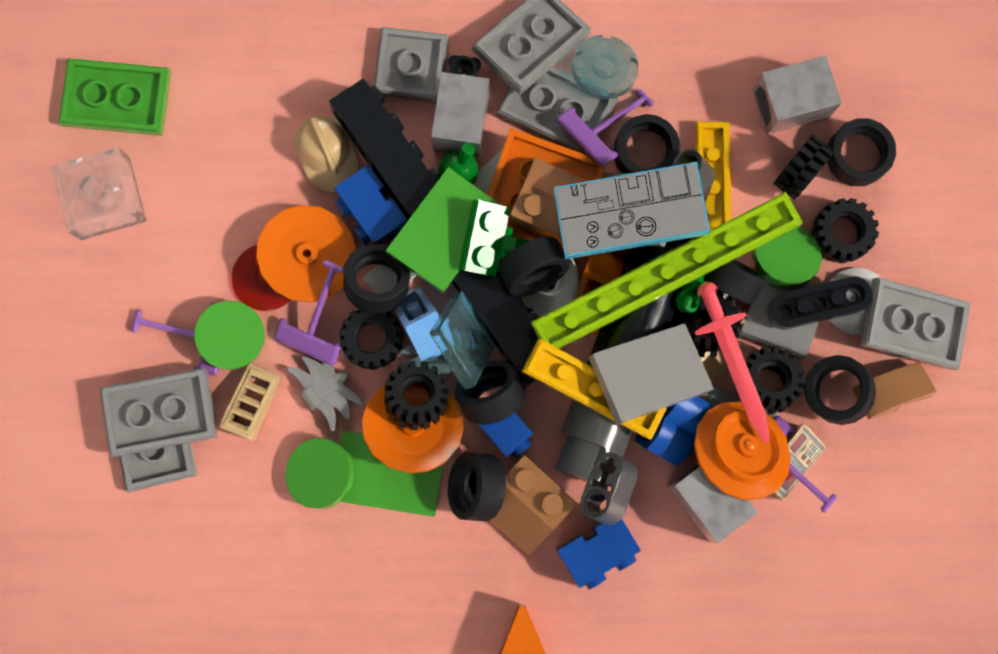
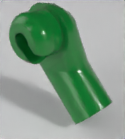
M705 275L682 286L677 293L675 302L681 312L694 313L698 310L700 296H697V289L703 283Z

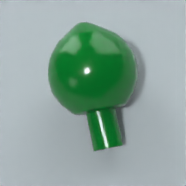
M466 143L461 149L445 153L438 164V175L441 177L449 167L471 184H474L479 174L478 163L473 156L475 147Z

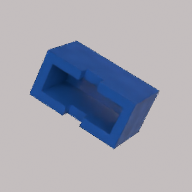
M369 164L334 187L339 198L334 200L345 217L352 215L358 225L354 227V230L365 245L369 242L372 244H386L398 235L408 221L393 198L387 201L384 199V196L387 195L384 190L385 187Z
M622 519L617 524L611 526L598 523L592 527L594 535L585 540L582 536L578 535L556 549L579 588L586 585L588 590L607 579L604 575L607 571L614 567L621 571L637 561L634 555L641 550Z

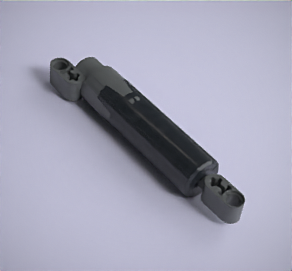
M694 149L684 150L676 156L672 166L697 162L704 201L706 203L715 177L714 169L698 151ZM696 237L666 242L665 247L646 245L630 248L620 276ZM681 287L600 328L590 356L593 353L671 328L678 310L675 297ZM588 358L587 364L592 366ZM573 400L561 430V434L567 438L555 469L587 482L580 502L583 514L592 520L611 526L617 524L623 518L637 481V468L632 462L623 458L633 431L620 424L616 425V422ZM606 499V507L600 513V505Z

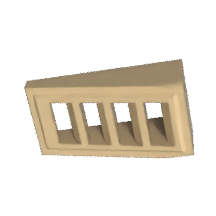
M248 364L225 411L219 428L256 441L282 376ZM253 376L269 382L268 388L250 383ZM247 389L264 395L262 400L258 401L245 396ZM242 402L257 407L256 413L253 414L240 409ZM236 416L251 420L249 427L234 422Z

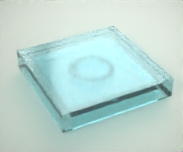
M460 291L451 295L429 334L462 387L468 389L476 386L495 345L464 293Z

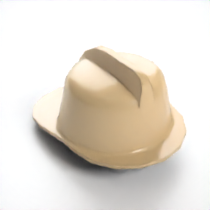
M325 116L311 118L298 129L294 142L296 152L308 179L313 186L323 192L337 193L334 187L359 171L357 154L349 136L337 120Z

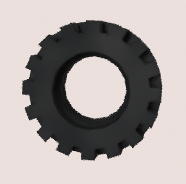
M845 198L838 199L836 202L833 201L827 205L814 219L812 224L814 228L811 230V235L815 236L821 248L822 256L826 254L829 256L828 260L832 262L839 260V263H846L859 259L873 248L876 243L875 239L879 236V231H876L879 223L878 220H873L872 216L875 215L873 210L867 211L865 209L867 204L864 202L858 204L856 203L857 199L853 198L845 200ZM847 218L855 224L858 230V237L854 243L843 244L834 237L832 224L836 219Z
M360 309L349 313L350 316L344 319L342 329L339 332L340 346L346 357L353 364L363 369L371 370L384 368L390 362H394L402 349L403 341L401 326L394 315L389 311L379 314L367 313ZM367 324H377L386 333L385 344L375 352L364 351L357 343L359 330Z

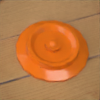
M300 205L282 210L266 223L258 237L256 259L261 276L275 292L292 301L313 303L319 300L329 268L323 266V261L328 260L344 267L349 255L357 250L351 230L339 216L322 207ZM335 271L326 299L331 298L343 288L344 272L339 273Z
M415 385L405 389L403 398L410 405L420 406L429 401L430 394L426 388ZM385 386L380 388L368 401L362 417L363 438L372 455L388 468L405 473L429 472L445 464L459 448L464 432L462 411L454 397L448 393L446 412L444 416L440 415V421L437 424L431 421L430 428L424 429L423 425L420 424L418 425V430H412V424L407 423L406 428L400 427L399 419L395 423L390 419L391 412H386L384 403Z
M723 402L708 410L697 425L694 448L698 465L708 481L720 491L743 501L760 500L779 490L788 476L791 455L787 438L777 422L766 413L770 442L765 443L749 421L742 402Z

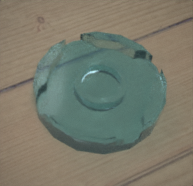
M603 35L592 36L584 40L575 50L571 64L573 79L580 89L590 96L600 99H614L626 94L634 85L638 75L637 66L639 63L637 55L631 46L619 38L611 36V39L602 38Z

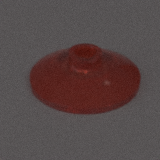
M257 245L248 248L238 257L233 266L231 279L234 292L245 305L254 310L273 311L282 308L291 300L275 292L266 281L258 279L260 269L256 259Z

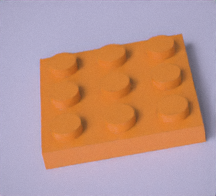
M510 128L487 195L502 206L510 207L511 211L535 157L586 181L602 179L606 165L600 167L588 155ZM507 221L506 227L513 228L512 237L529 241L541 238V236Z

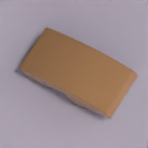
M920 361L873 378L876 396L874 405L866 417L869 420L896 412L903 405L929 398L937 392ZM860 384L852 389L857 400L861 393Z

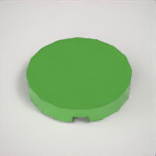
M800 226L752 250V259L754 257V261L757 264L755 268L767 282L780 288L791 289L792 286L800 285L801 287L808 284L819 271L822 262L821 248L816 239Z
M222 301L211 305L200 315L195 325L194 341L199 354L208 364L221 370H236L247 366L259 355L264 344L265 329L259 315L251 307L238 301Z
M314 438L303 442L293 451L287 462L285 477L288 490L297 502L309 508L326 509L336 506L342 501L341 499L345 496L346 492L349 493L353 485L355 470L352 457L339 443L330 439Z

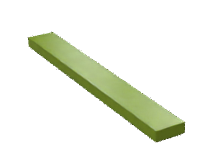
M784 192L710 230L709 235L698 236L531 322V325L538 339H542L561 349L801 226L803 221L789 196Z

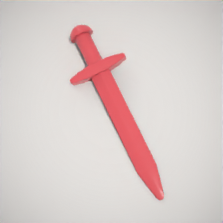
M704 282L698 287L697 296H702L712 322L696 330L695 335L714 332L747 417L765 443H769L770 436L766 412L731 327L732 324L746 317V313H737L725 317L715 292L718 287L712 282Z

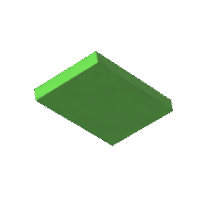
M68 58L58 123L62 127L163 136L171 71L167 67Z
M448 167L386 249V253L438 291L444 293L460 272L459 264L473 199L498 205L501 204Z
M342 430L340 445L352 457L355 473L353 485L349 493L346 492L345 496L341 499V502L435 517L443 465L429 472L405 473L388 468L372 455L362 433Z

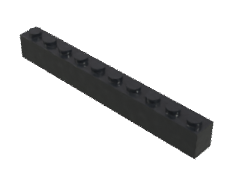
M363 78L330 99V109L384 185L391 198H393L409 220L440 179V176L433 168L430 170L426 168L421 160L424 158V155L414 140L407 141L402 133L405 129L395 113L388 114L382 105L385 103L381 92L375 85L369 87ZM499 264L496 277L460 270L452 281V285L506 362L514 365L524 387H528L537 380L521 371L538 340L531 325L532 321L539 318L532 308L526 310L519 300L522 296H514L509 293L499 273Z

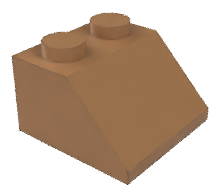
M535 157L509 213L508 221L541 237H554L563 246L553 187L586 182V180Z
M524 455L505 476L506 489L504 501L496 517L490 521L529 556L578 503Z

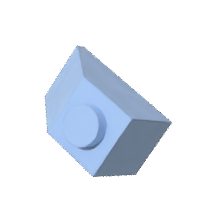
M421 286L408 291L404 301L394 311L421 361L427 358L438 357L445 349L453 346L436 309Z

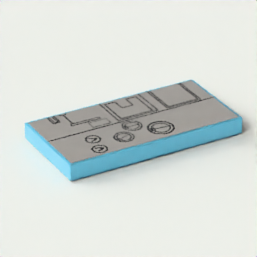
M697 162L553 187L566 260L710 234Z

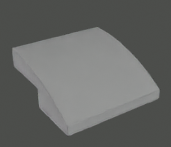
M766 281L755 302L748 304L745 312L746 317H744L745 322L742 323L739 335L771 347H780V350H788L791 352L790 354L804 359L808 354L819 322L788 330L778 329L768 320L767 307L770 301L781 293L814 285L808 283L801 287L800 285L792 286L789 289L780 288ZM817 299L813 300V307L817 310H822V302ZM780 307V316L789 318L788 309Z

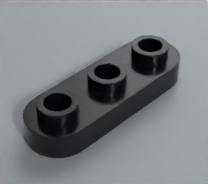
M848 277L781 293L768 304L767 317L776 328L788 330L855 314L870 304L872 289L864 279ZM847 291L855 294V302H851L846 298ZM814 299L822 302V310H817L813 307L812 302ZM780 307L788 309L789 318L780 316Z

